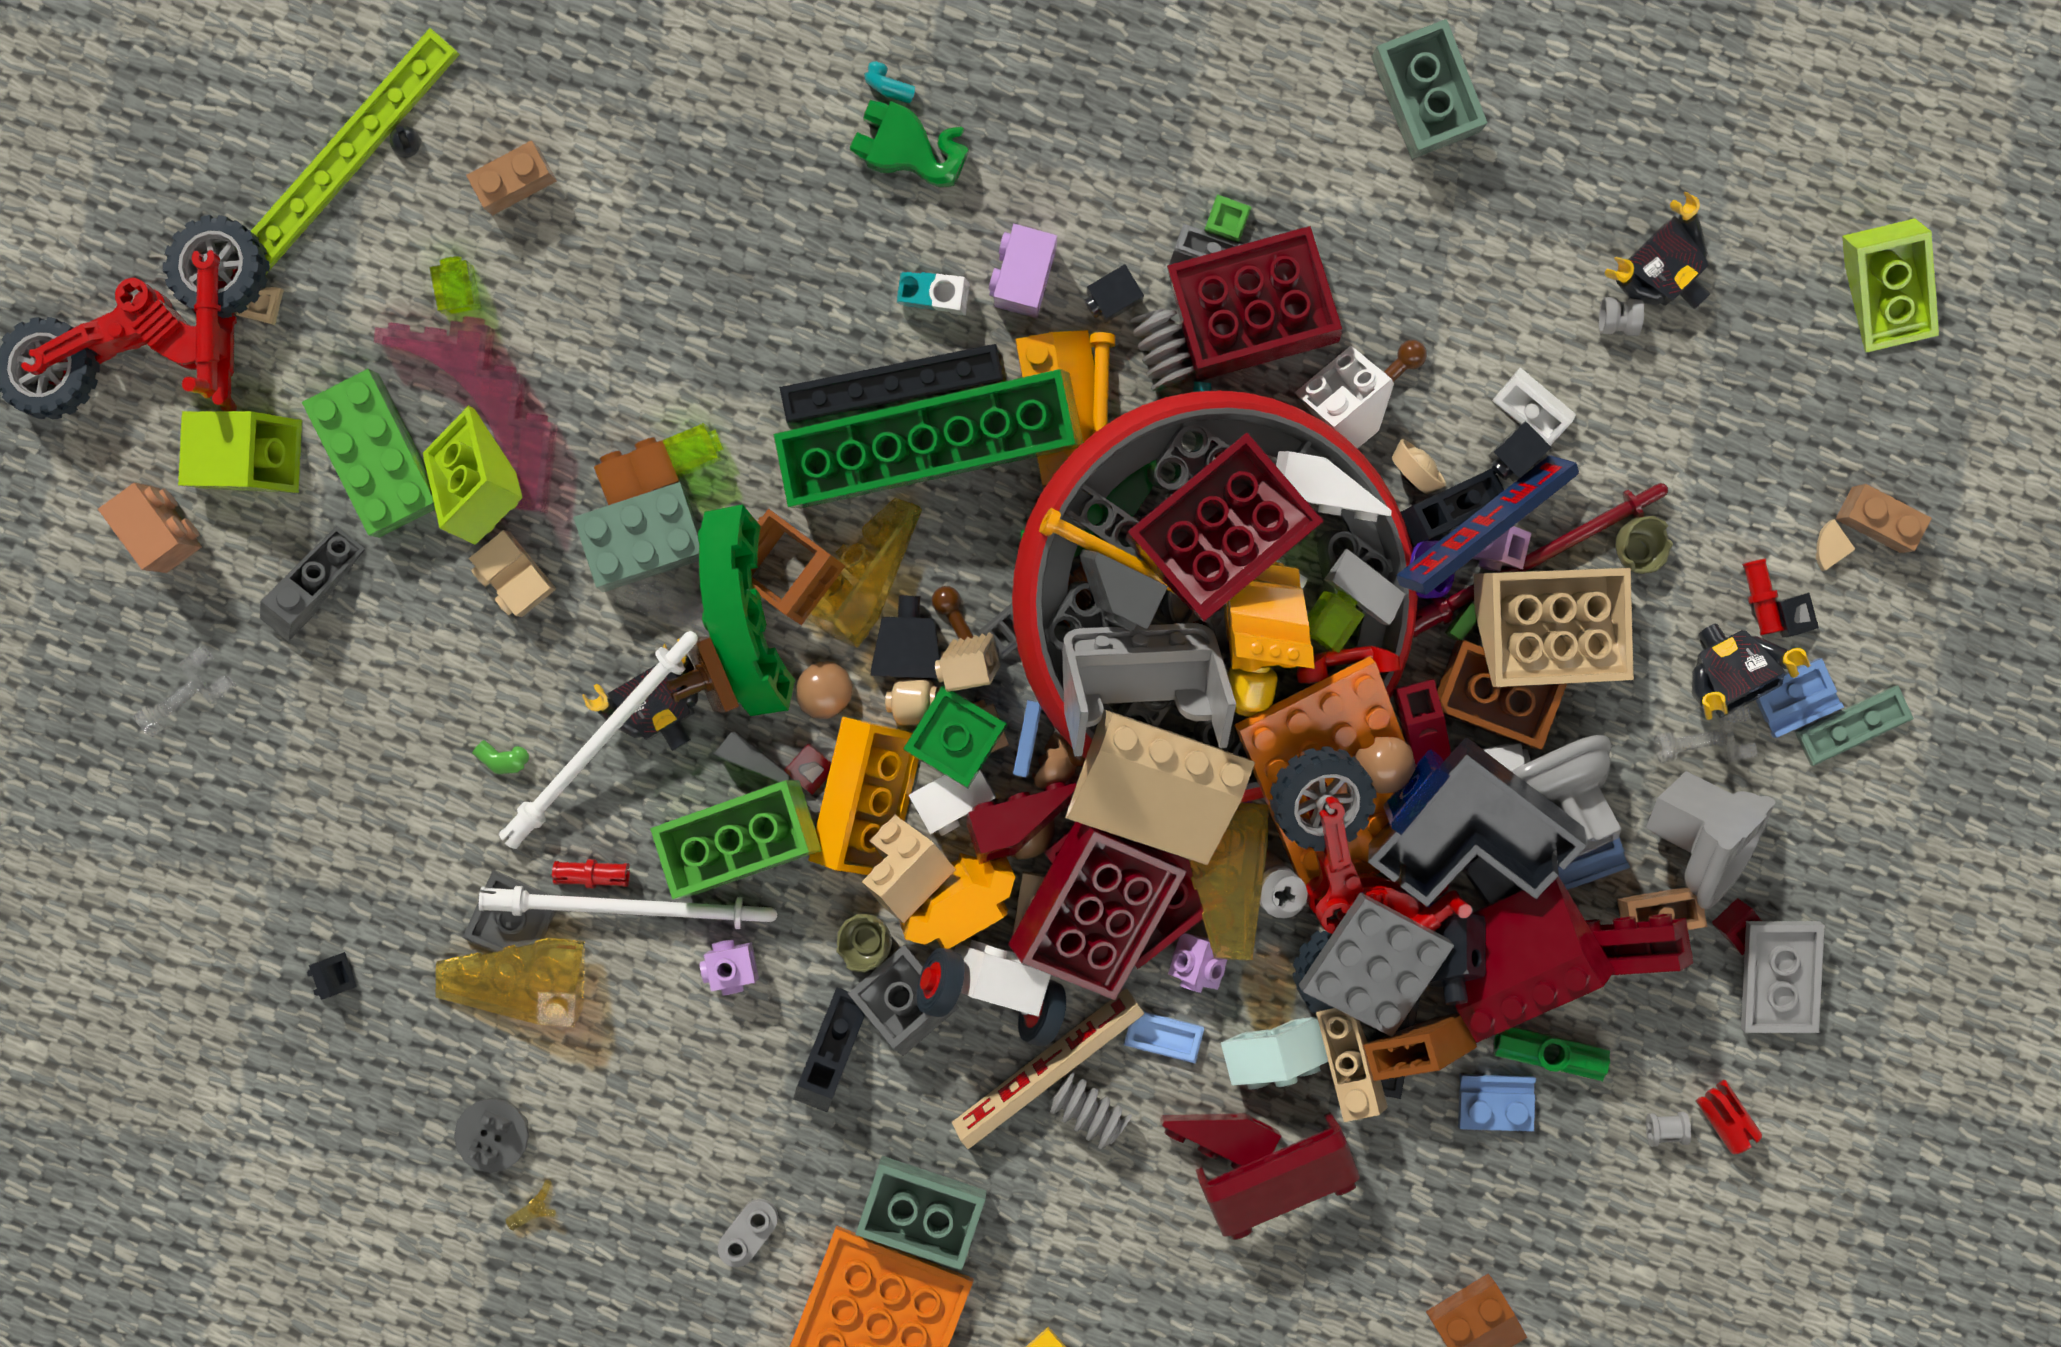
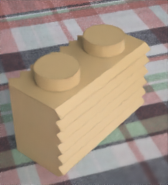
M990 632L987 636L981 634L980 637L974 635L972 639L967 636L965 641L961 638L958 641L953 638L946 651L941 652V659L935 661L937 679L940 683L944 682L947 692L990 685L1000 667L994 635Z

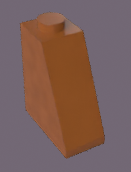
M1455 1013L1434 1017L1395 1032L1393 1037L1389 1035L1364 1044L1373 1080L1378 1081L1439 1071L1477 1048V1044L1460 1014Z

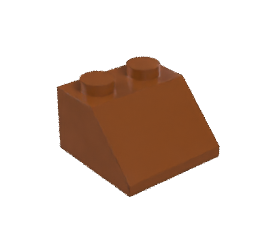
M1489 1273L1426 1311L1447 1347H1513L1527 1338L1516 1315Z

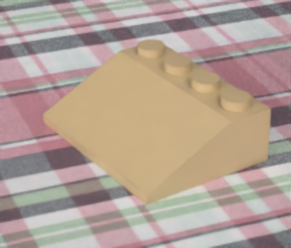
M1631 568L1474 574L1475 615L1493 687L1634 680Z
M1104 709L1103 717L1097 725L1065 818L1208 865L1243 798L1255 762L1243 756Z

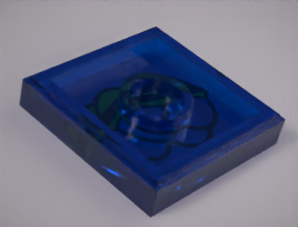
M1428 750L1416 764L1415 771L1407 785L1401 790L1394 792L1384 803V810L1390 827L1401 836L1450 777L1442 757L1433 750Z

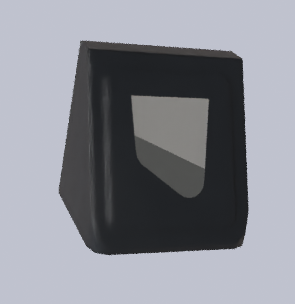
M1810 593L1776 601L1781 624L1784 628L1783 631H1780L1782 638L1792 637L1819 628Z

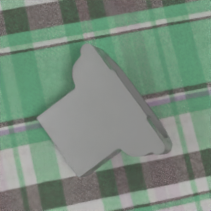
M1593 735L1582 738L1512 771L1585 827L1587 847L1577 857L1618 839L1621 832V827L1600 790L1604 787L1610 770L1609 755L1612 744L1605 735Z
M1685 771L1657 798L1646 829L1692 853L1685 871V883L1688 889L1697 896L1698 905L1703 909H1710L1729 891L1746 868L1776 802L1771 797H1761L1745 791H1738L1734 794L1729 793Z

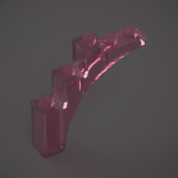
M464 316L462 322L451 321L449 336H447V330L434 327H424V333L411 332L409 325L388 323L387 329L375 327L374 343L382 347L409 352L433 362L453 376L474 398L487 418L497 444L516 471L523 498L514 510L548 513L558 426L548 422V416L526 413V419H522L526 377L516 374L517 368L511 366L494 365V371H490L495 330L485 325V319Z

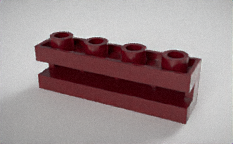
M1667 913L1650 916L1649 921L1636 922V917L1634 916L1613 919V924L1604 925L1600 924V919L1585 920L1615 970L1612 975L1682 971L1693 964L1686 918L1672 919V914Z

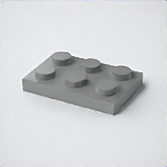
M1746 921L1741 1029L1745 1033H1819L1825 928L1823 923L1820 921Z

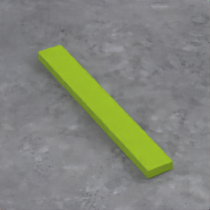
M431 28L426 31L251 230L266 249L267 255L264 256L269 261V271L460 55Z

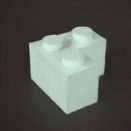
M1317 1017L1291 1020L1270 1030L1241 1033L1221 1042L1232 1086L1247 1084L1249 1090L1265 1087L1270 1082H1275L1276 1087L1292 1085L1298 1082L1297 1076H1308L1321 1071L1320 1065L1328 1062Z

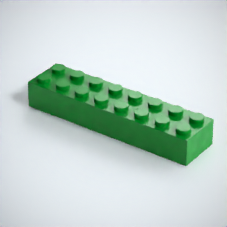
M1062 369L773 434L787 506L800 509L1078 448L1083 443L1070 373Z

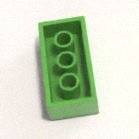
M366 369L302 402L369 536L380 538L435 510L426 466L379 373Z
M785 780L650 828L672 899L688 898L822 851L799 780Z

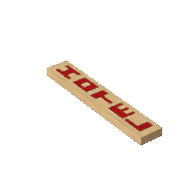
M1127 988L1118 994L1116 1000L1111 999L952 1121L956 1133L967 1149L974 1146L1142 1017L1145 1013Z

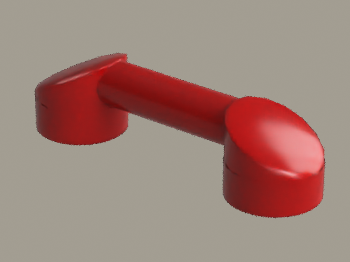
M1375 646L1322 652L1314 655L1315 669L1298 667L1297 679L1298 683L1320 682L1328 678L1327 667L1357 663L1369 656L1376 662L1379 672L1396 671L1401 669L1400 657L1393 652Z

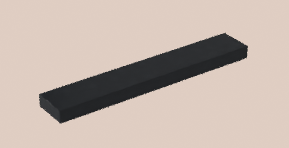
M992 344L779 388L786 423L791 424L1003 381L997 345Z

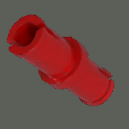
M1766 558L1742 564L1751 594L1747 598L1749 604L1754 606L1760 636L1784 630L1775 599L1779 595L1777 590H1773Z
M587 859L586 863L555 861L552 868L553 884H583L586 888H596L597 885L628 887L630 870L627 869L630 868L629 863H598L596 859Z

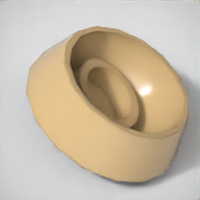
M1401 439L1391 458L1404 476L1427 495L1445 487L1446 481L1431 456L1425 451L1416 448L1409 441Z

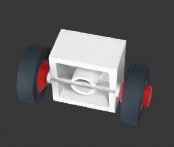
M971 940L970 947L958 943L954 951L938 948L930 954L919 977L917 1005L919 1010L927 1015L944 1017L950 1013L960 993L972 998L1019 1011L1018 1032L1021 1039L1033 1045L1046 1046L1056 1037L1063 1023L1066 1011V992L1062 984L1050 979V974L1021 963L1014 952Z

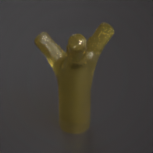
M545 1180L539 1193L526 1206L505 1219L510 1230L514 1231L537 1217H554L556 1215V1211L545 1208V1203L543 1202L552 1184L551 1181Z

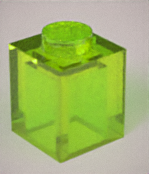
M454 256L439 260L440 265L429 267L437 310L447 316L482 309L474 266L467 260L462 261V257Z
M704 423L663 440L675 472L680 477L722 461L719 451L724 450L721 438L716 429L710 431L709 427Z
M1339 590L1335 594L1323 591L1307 615L1310 637L1326 649L1339 653L1365 614L1355 608L1358 602L1345 592Z

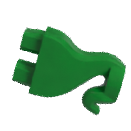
M870 100L863 120L879 127L875 139L857 132L850 146V152L862 161H865L868 168L880 173L887 174L906 170L917 174L928 184L936 187L955 186L966 162L969 149L962 144L954 142L953 139L960 137L964 133V128L953 127L941 132L937 141L938 148L948 158L944 163L940 164L936 162L926 131L915 113L893 101H890V104L887 105Z

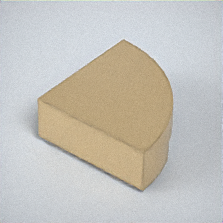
M266 287L260 290L258 293L261 295L255 303L251 301L247 305L248 309L240 314L237 312L236 315L275 325L284 290L277 287Z
M1835 519L1827 522L1819 533L1816 560L1821 571L1827 570L1855 550Z

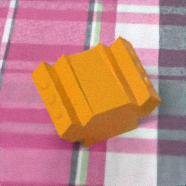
M1275 562L1224 605V618L1232 670L1241 669L1253 672L1265 666L1276 665L1284 668L1300 666L1315 669L1303 589L1300 586L1299 568Z
M960 853L958 860L951 863L956 870L904 923L899 920L905 940L926 945L936 939L941 948L950 949L1004 918L1008 914V909L1003 901L1010 897L1015 880L1014 872L1007 857L979 865L977 857Z

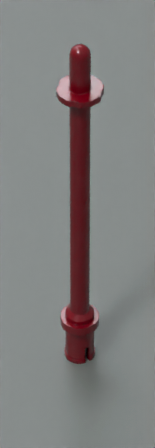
M1658 483L1636 496L1629 490L1624 491L1623 503L1527 554L1523 569L1505 566L1500 572L1496 571L1494 573L1527 572L1630 515L1634 518L1645 517L1642 509L1665 497L1668 493L1667 485ZM1474 584L1448 598H1431L1430 604L1417 610L1413 638L1441 622L1444 625L1451 622V617L1455 610L1474 601Z

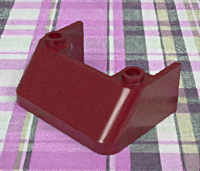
M1331 1112L1324 1115L1329 1129L1213 1179L1207 1180L1202 1167L1195 1170L1201 1189L1222 1236H1231L1232 1240L1241 1239L1253 1232L1252 1227L1331 1193L1339 1196L1356 1188L1355 1182L1360 1179V1174L1344 1133Z

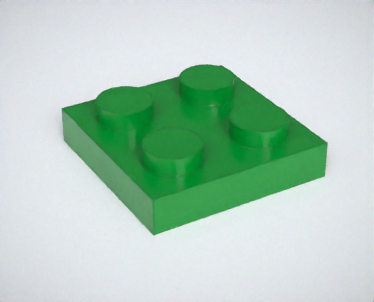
M942 685L903 749L969 789L1007 727V724L955 692H947L945 686Z

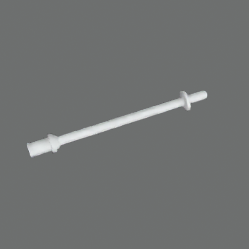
M692 631L686 632L670 651L660 647L655 652L659 663L535 801L523 802L517 808L518 814L499 833L502 841L507 836L510 837L505 842L507 846L517 849L534 828H540L546 821L544 811L670 672L678 675L683 673L685 668L681 660L697 643L698 636Z
M515 886L514 889L481 887L479 893V911L512 912L513 916H521L522 912H526L528 909L722 919L734 920L735 929H741L742 921L773 922L777 918V911L774 908L743 906V897H737L735 905L537 895L529 894L527 890H524L523 886Z

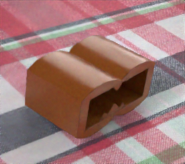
M655 437L647 438L634 445L636 450L622 455L619 450L600 457L601 463L594 466L608 505L678 482L681 483L668 446L664 440L657 442Z

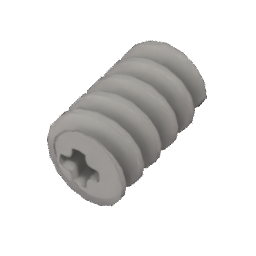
M1159 309L1130 319L1132 323H1142L1134 329L1133 333L1136 337H1146L1138 344L1139 350L1150 351L1142 359L1143 364L1155 365L1154 368L1147 372L1149 379H1159L1152 386V391L1180 384L1186 381V377L1195 370L1194 367L1182 366V362L1190 357V353L1177 351V348L1186 341L1185 338H1173V334L1181 328L1180 324H1169L1168 322L1169 319L1177 314L1176 310Z
M1260 852L1252 855L1245 862L1241 872L1242 885L1248 894L1268 914L1276 918H1289L1295 916L1303 909L1308 897L1306 885L1276 855L1270 852Z
M1071 1071L1052 1096L1051 1101L1053 1103L1050 1113L1055 1114L1060 1109L1065 1110L1062 1122L1066 1123L1072 1118H1076L1074 1131L1078 1132L1085 1126L1088 1127L1086 1140L1090 1141L1097 1135L1100 1136L1098 1149L1101 1150L1118 1138L1132 1115L1129 1114L1120 1120L1122 1107L1117 1105L1108 1111L1110 1098L1104 1097L1096 1102L1099 1090L1092 1088L1084 1093L1087 1081L1081 1079L1072 1084L1075 1072Z

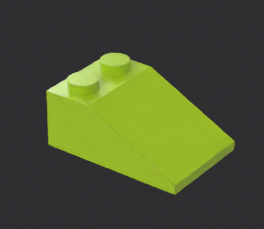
M1914 218L1843 235L1844 264L1864 351L1867 353L1939 336L1932 231Z
M469 405L423 452L439 528L474 545L486 534L490 533L495 525L510 510H513L523 498L516 471L476 410Z

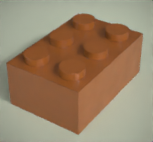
M1459 640L1455 642L1437 692L1444 715L1530 748L1542 750L1567 683L1493 687L1484 648L1465 640Z

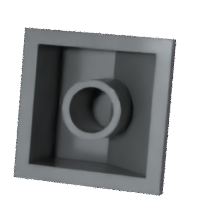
M1082 549L1079 557L1097 608L1107 612L1104 619L1130 631H1134L1136 626L1148 629L1168 586L1103 554Z
M905 945L848 993L890 1046L902 1056L906 1055L959 1008L955 1004L950 1013L944 1017H934L919 1010L917 1005V986L923 965Z

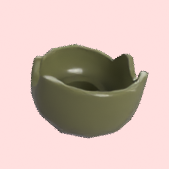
M1655 516L1632 519L1624 525L1616 536L1615 544L1616 553L1625 568H1631V572L1636 574L1652 573L1660 569L1667 562L1670 549L1673 546V542L1669 539L1666 532L1668 524Z
M857 914L845 920L839 929L836 952L847 964V969L865 973L879 967L889 956L892 947L891 934L883 921L875 915Z

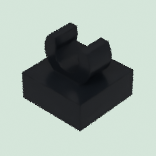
M345 952L309 965L310 969L307 971L308 977H313L317 988L313 990L314 995L320 996L321 1000L357 987Z

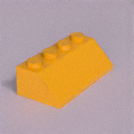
M1088 330L1049 332L1017 338L1016 348L1022 378L1058 369L1070 373L1084 443L1093 435L1095 365ZM1077 448L1037 457L1042 488L1046 487L1055 472Z
M842 717L815 830L822 851L809 855L808 861L837 871L869 875L873 868L884 860L882 855L870 843V840L894 815L905 821L910 800L909 794L912 792L919 759L903 749L913 732Z

